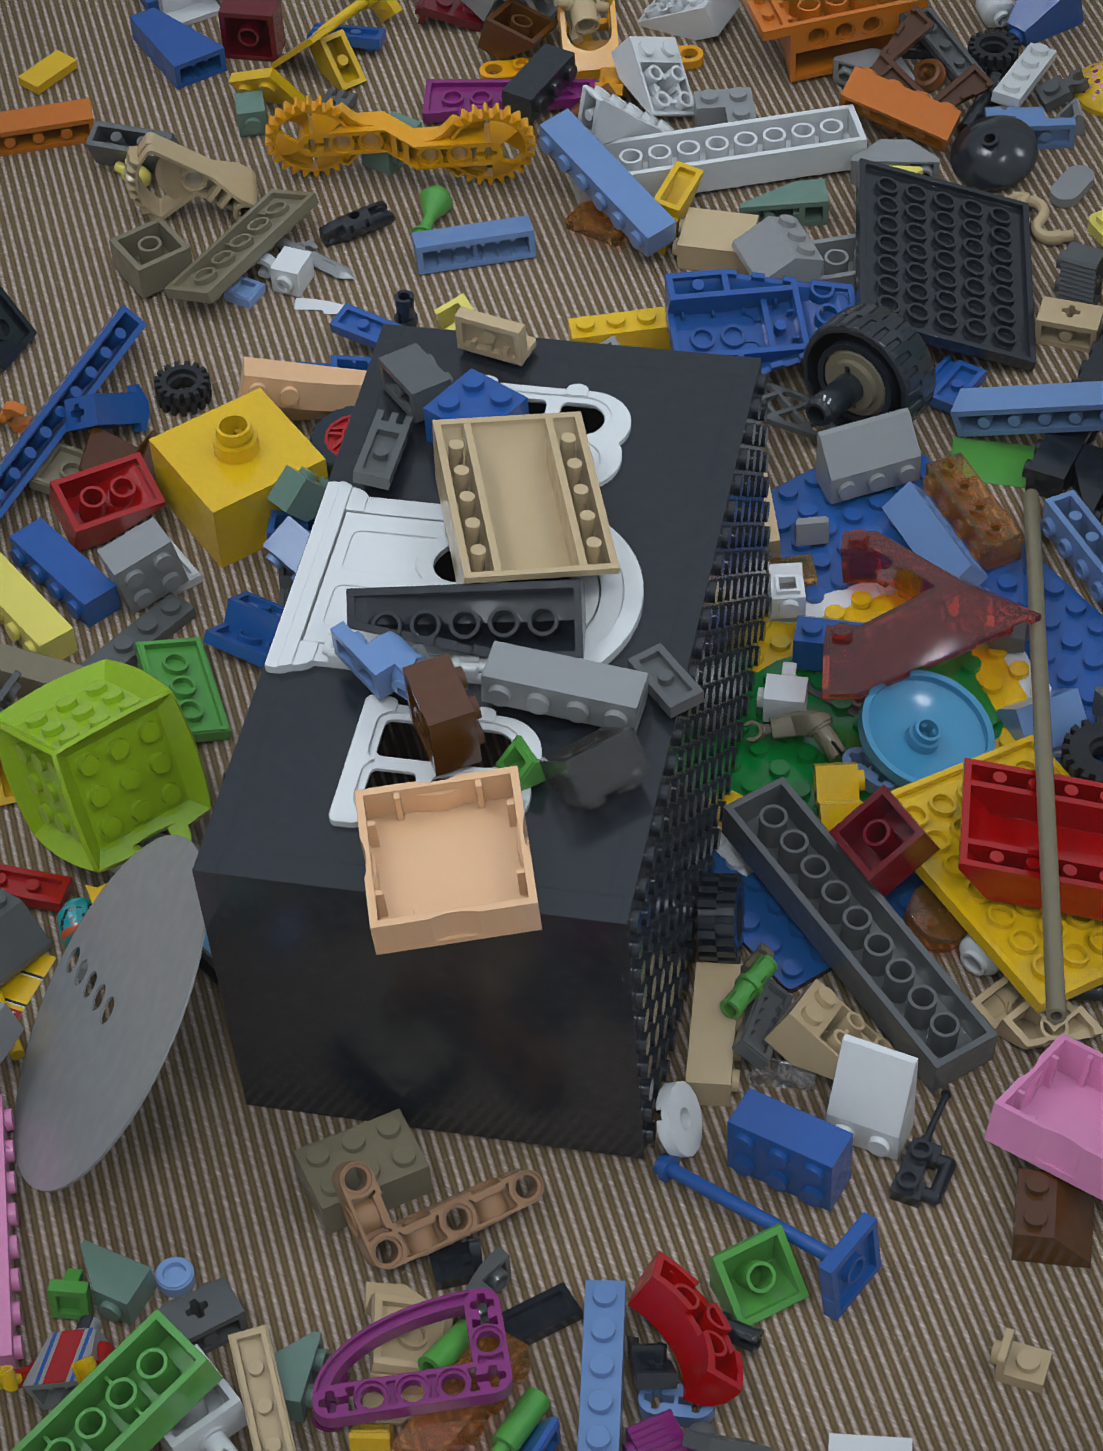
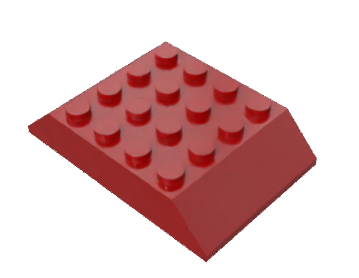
M965 757L963 762L958 869L988 900L1042 909L1035 770ZM1054 774L1061 913L1103 920V783Z

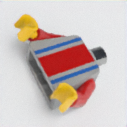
M83 1315L80 1317L75 1330L53 1332L49 1335L39 1355L28 1366L16 1369L12 1365L0 1366V1390L4 1389L7 1392H15L19 1388H24L42 1410L54 1409L116 1348L100 1332L102 1322L94 1316Z

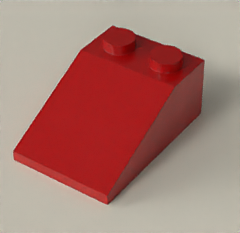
M140 451L50 481V504L70 544L79 552L106 543L166 505V501Z

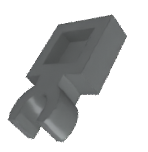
M1081 69L1072 71L1065 79L1058 75L1034 87L1039 100L1047 112L1073 100L1072 93L1084 92L1090 88L1086 77L1084 78Z

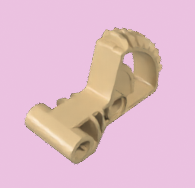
M153 132L146 133L138 146H129L124 168L125 186L130 198L133 199L135 207H140L142 214H148L151 221L159 217L165 220L197 196L205 198L210 203H216L220 209L225 207L233 211V217L236 221L258 202L256 174L251 168L238 162L212 160ZM148 154L160 157L156 164L155 176L158 185L166 193L162 198H158L151 193L139 176L141 165Z

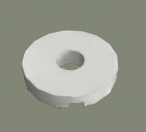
M685 1081L665 1083L658 1092L655 1106L656 1111L661 1110L662 1120H658L656 1125L661 1144L669 1155L678 1156L679 1158L694 1156L699 1149L702 1139V1117L697 1096L691 1086Z

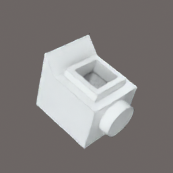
M802 562L770 564L768 574H771L769 597L772 598V619L798 618L799 615H805L806 594Z

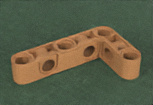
M345 1161L336 1166L332 1174L333 1187L343 1208L347 1224L357 1241L363 1258L372 1267L385 1270L394 1269L411 1260L424 1257L507 1218L512 1213L537 1202L543 1195L545 1187L542 1177L534 1170L514 1169L495 1178L480 1182L393 1222L380 1195L383 1191L380 1190L375 1175L367 1164L358 1161ZM351 1168H356L360 1172L361 1182L357 1188L351 1190L345 1184V1175ZM521 1176H525L530 1184L529 1191L524 1197L519 1196L515 1188L516 1182ZM452 1208L458 1209L461 1214V1222L455 1229H450L446 1223V1215ZM386 1240L391 1245V1255L386 1261L380 1262L376 1257V1247L381 1241Z

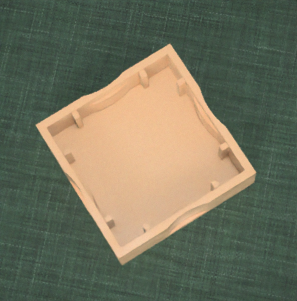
M517 766L464 773L434 782H406L354 790L359 837L366 866L364 880L369 924L376 955L542 930Z

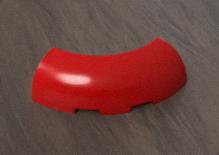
M658 1251L638 1280L628 1306L645 1317L661 1333L671 1347L682 1374V1399L700 1406L713 1407L726 1404L739 1395L743 1386L741 1353L734 1350L728 1335L732 1328L718 1304H709L696 1289L699 1282L677 1262Z

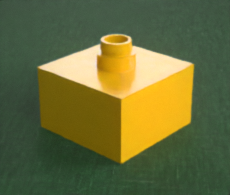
M261 388L149 439L156 484L166 504L221 568L264 548L263 544L267 541L266 531L271 510L283 511L269 501L267 497L286 465L300 470L301 466L317 474V480H320L321 476L328 479L327 464L324 456Z

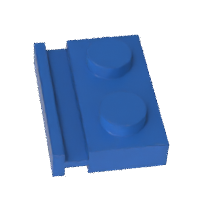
M946 355L935 368L936 385L929 406L950 414L960 389L979 388L986 380L987 370L962 360L953 361L950 355Z

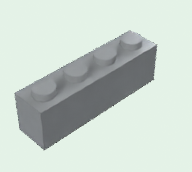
M494 641L481 674V699L483 702L492 703L496 706H506L538 715L567 719L575 723H585L608 728L613 731L636 734L647 702L649 673Z

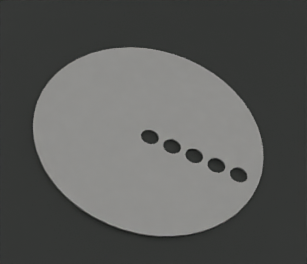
M167 835L158 838L144 846L122 865L88 909L66 947L38 1011L24 1056L14 1113V1143L17 1165L25 1181L34 1189L44 1192L61 1190L75 1183L94 1168L113 1147L134 1118L169 1053L192 992L206 932L192 873L199 849L188 838L179 835ZM80 948L78 961L74 969L69 973L70 960L75 951ZM88 960L87 972L81 983L77 985L78 973L82 965ZM97 973L95 986L90 995L85 998L87 984L92 975ZM105 985L104 998L100 1006L94 1011L95 998L99 990ZM114 998L113 1011L109 1019L103 1024L104 1010L109 1001Z

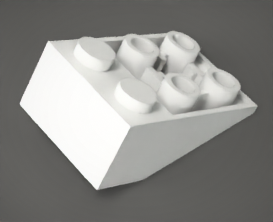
M653 0L644 9V14L637 24L641 27L696 41L718 36L741 4L739 0Z
M629 36L611 52L619 79L647 112L653 116H694V99L675 37Z

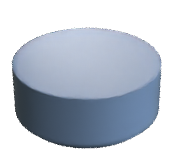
M182 1257L165 1259L158 1265L155 1271L157 1287L167 1297L177 1298L188 1294L196 1282L193 1265Z

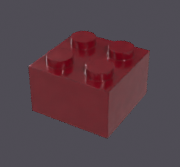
M223 0L218 11L225 58L274 62L280 58L286 43L281 0Z
M884 784L829 831V834L866 879L884 897L940 850L937 844Z

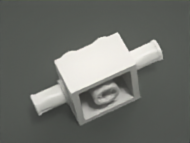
M198 1344L194 1345L208 1359ZM223 1378L160 1442L167 1451H238L229 1437L248 1425L240 1398Z

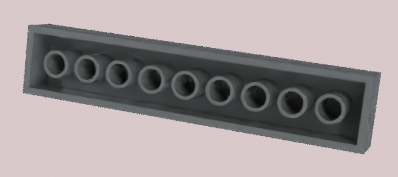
M784 777L723 807L721 830L723 835L899 1052L918 1058L917 1075L931 1092L940 1089L993 1059L998 1034L881 893L866 879Z

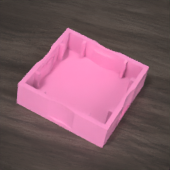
M1062 1033L1038 1057V1061L1033 1069L1019 1077L995 1101L984 1139L1102 1201L1103 1053Z

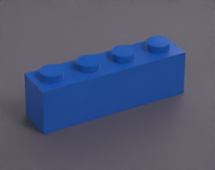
M42 518L9 536L12 547L10 556L15 565L27 570L32 580L37 585L42 584L54 601H60L64 604L74 619H80L90 628L121 609L117 585Z

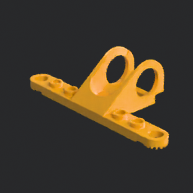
M606 0V2H609L607 18H598L600 26L597 31L608 30L609 39L593 41L592 34L582 35L583 42L581 44H573V42L569 41L567 33H570V28L565 18V10L561 7H556L560 48L575 53V66H577L575 79H600L601 67L616 68L611 54L619 46L615 0ZM695 45L678 46L686 71L688 69L694 71V68L697 70L698 67H702L703 50ZM519 57L516 59L488 61L480 66V79H512L531 58Z

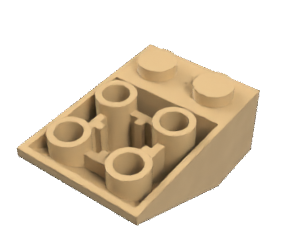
M817 978L788 1007L764 1039L791 1065L832 1080L835 1077L842 1039L845 1034L895 1050L887 1039L878 1035L864 1022L858 1013L853 1012L830 988L824 986Z

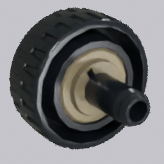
M857 304L843 309L812 334L804 349L803 373L807 388L812 397L806 404V415L814 425L828 426L832 422L838 427L903 408H908L913 422L926 410L933 398L936 373L927 345L909 322L885 307L873 304Z

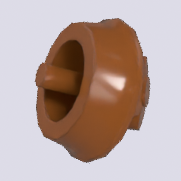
M924 59L916 64L912 74L915 77V82L925 92H932L943 84L946 77V69L936 59Z

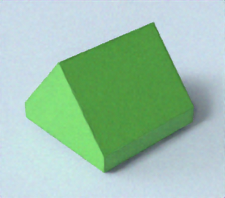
M516 735L495 765L497 768L517 766L521 791L546 781L540 762L522 736Z

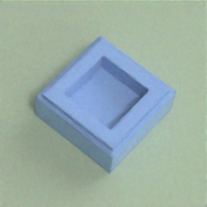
M240 276L238 282L224 292V299L227 302L251 309L266 292L265 283Z

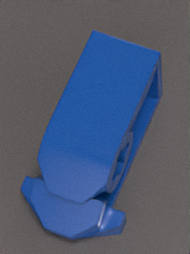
M140 384L127 386L128 392L93 393L64 400L68 431L91 430L94 426L100 427L103 430L133 426L134 432L146 431L150 416L148 399Z

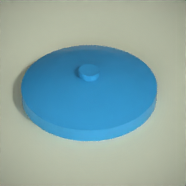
M903 670L887 675L870 689L859 710L858 733L866 755L884 776L901 787L962 763L965 757L972 759L995 749L993 726L981 703L962 685L938 673L925 670Z

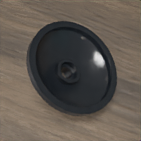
M1007 115L983 117L970 123L955 138L950 151L951 167L957 179L967 187L985 192L1002 191L1018 184L1031 172L1038 157V143L1032 129L1018 118Z

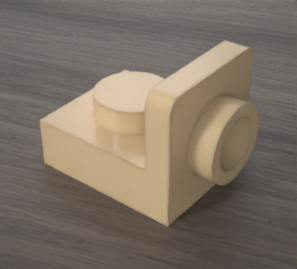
M1006 1327L1003 1340L995 1339L989 1363L996 1365L994 1381L1042 1394L1053 1352L1013 1341L1014 1329Z

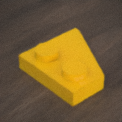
M273 67L231 73L228 82L238 93L262 90L264 102L283 105V102L287 101L293 105L294 97L299 98L301 102L305 101V96Z

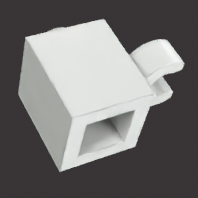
M284 246L276 259L271 254L265 253L257 260V264H262L258 275L263 278L271 277L272 290L274 292L301 297L314 277L313 258L310 251Z
M783 662L782 675L767 673L765 687L758 688L757 707L763 708V722H769L770 717L806 710L808 677L796 675L797 663Z

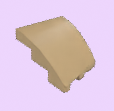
M1005 975L971 1001L999 1036L1025 1050L1049 1046L1062 1033L1075 1040L1099 1037L1103 1034V1028L1082 1005L1075 1008L1069 1000L1066 1001L1065 1021L1059 1024L1049 1022L1046 1018V1010L1037 1014Z

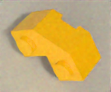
M855 761L812 764L815 809H818V819L828 831L832 830L863 803L860 800L859 791L865 790L864 769L858 770V764Z

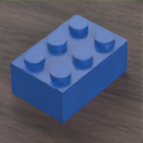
M749 1088L727 1121V1166L743 1176H752L767 1183L768 1186L776 1191H785L812 1207H821L831 1212L851 1179L853 1133Z

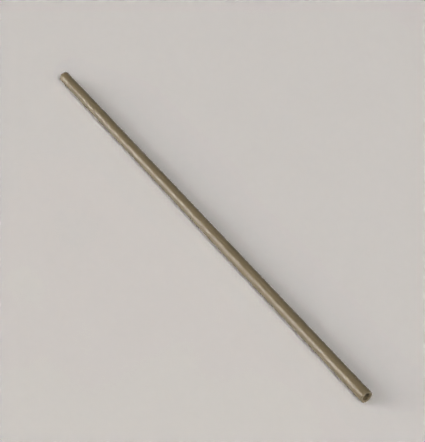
M1027 489L1023 493L1046 1018L1051 1023L1059 1024L1066 1019L1040 499L1037 490Z

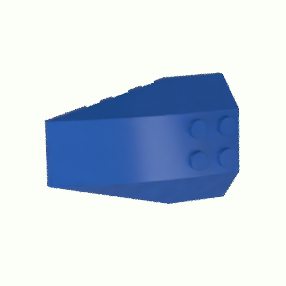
M734 269L667 273L664 277L666 324L672 350L761 358V373H768L802 362L804 349L812 334L843 309L856 305L855 292L851 284L811 280V283L797 281L796 277L784 276L783 279L765 277V273L752 272V275L738 274L737 270Z

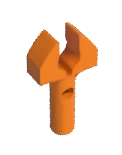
M6 401L2 411H0V424L7 423L14 433H21L30 423L32 416L21 417L24 416L28 407L16 401Z

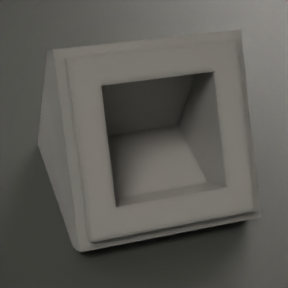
M1075 98L1056 115V118L1075 117V135H1086L1080 101L1078 98Z
M827 516L797 518L792 523L796 546L829 543V518Z

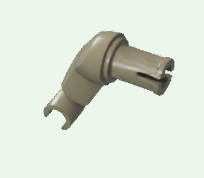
M796 711L770 717L769 724L763 725L754 720L744 724V727L757 725L759 728V733L756 737L746 738L752 742H759L768 734H771L772 740L791 737H814L829 762L835 761L836 756L840 758L848 750L831 727L833 718L825 711Z

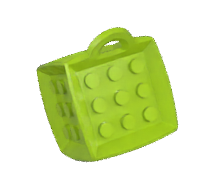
M104 659L43 685L0 713V760L21 813L33 835L47 849L73 865L97 873L113 869L124 864L141 849L139 845L142 842L165 830H168L171 835H179L191 841L189 827L200 820L212 808L202 759L189 724L173 691L160 680L139 668L122 662Z

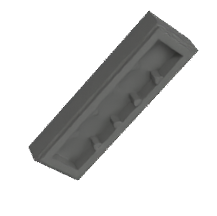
M771 978L763 987L762 995L758 999L755 998L748 1005L732 1046L734 1051L760 1071L769 1064L774 1048L764 1039L793 1000V996Z

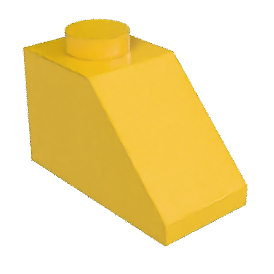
M343 29L322 37L309 46L320 72L339 90H348L367 81Z

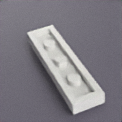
M1030 42L993 90L991 101L1005 106L1020 107L1055 61L1057 50L1050 49L1045 44Z

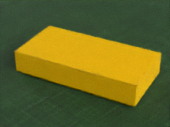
M56 50L19 75V85L40 95L77 69V59Z

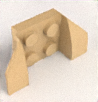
M367 1281L365 1283V1314L371 1315V1324L396 1311L427 1300L405 1284ZM453 1318L412 1330L370 1352V1375L368 1379L420 1371L418 1359L453 1326ZM409 1386L404 1389L401 1396L406 1401L416 1402L423 1397L425 1392L419 1386ZM377 1392L367 1393L362 1398V1405L367 1408H376L382 1404L384 1397ZM412 1416L369 1423L403 1425Z

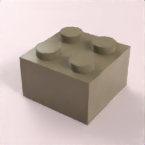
M162 217L109 239L114 268L143 299L163 290L193 262L191 247Z

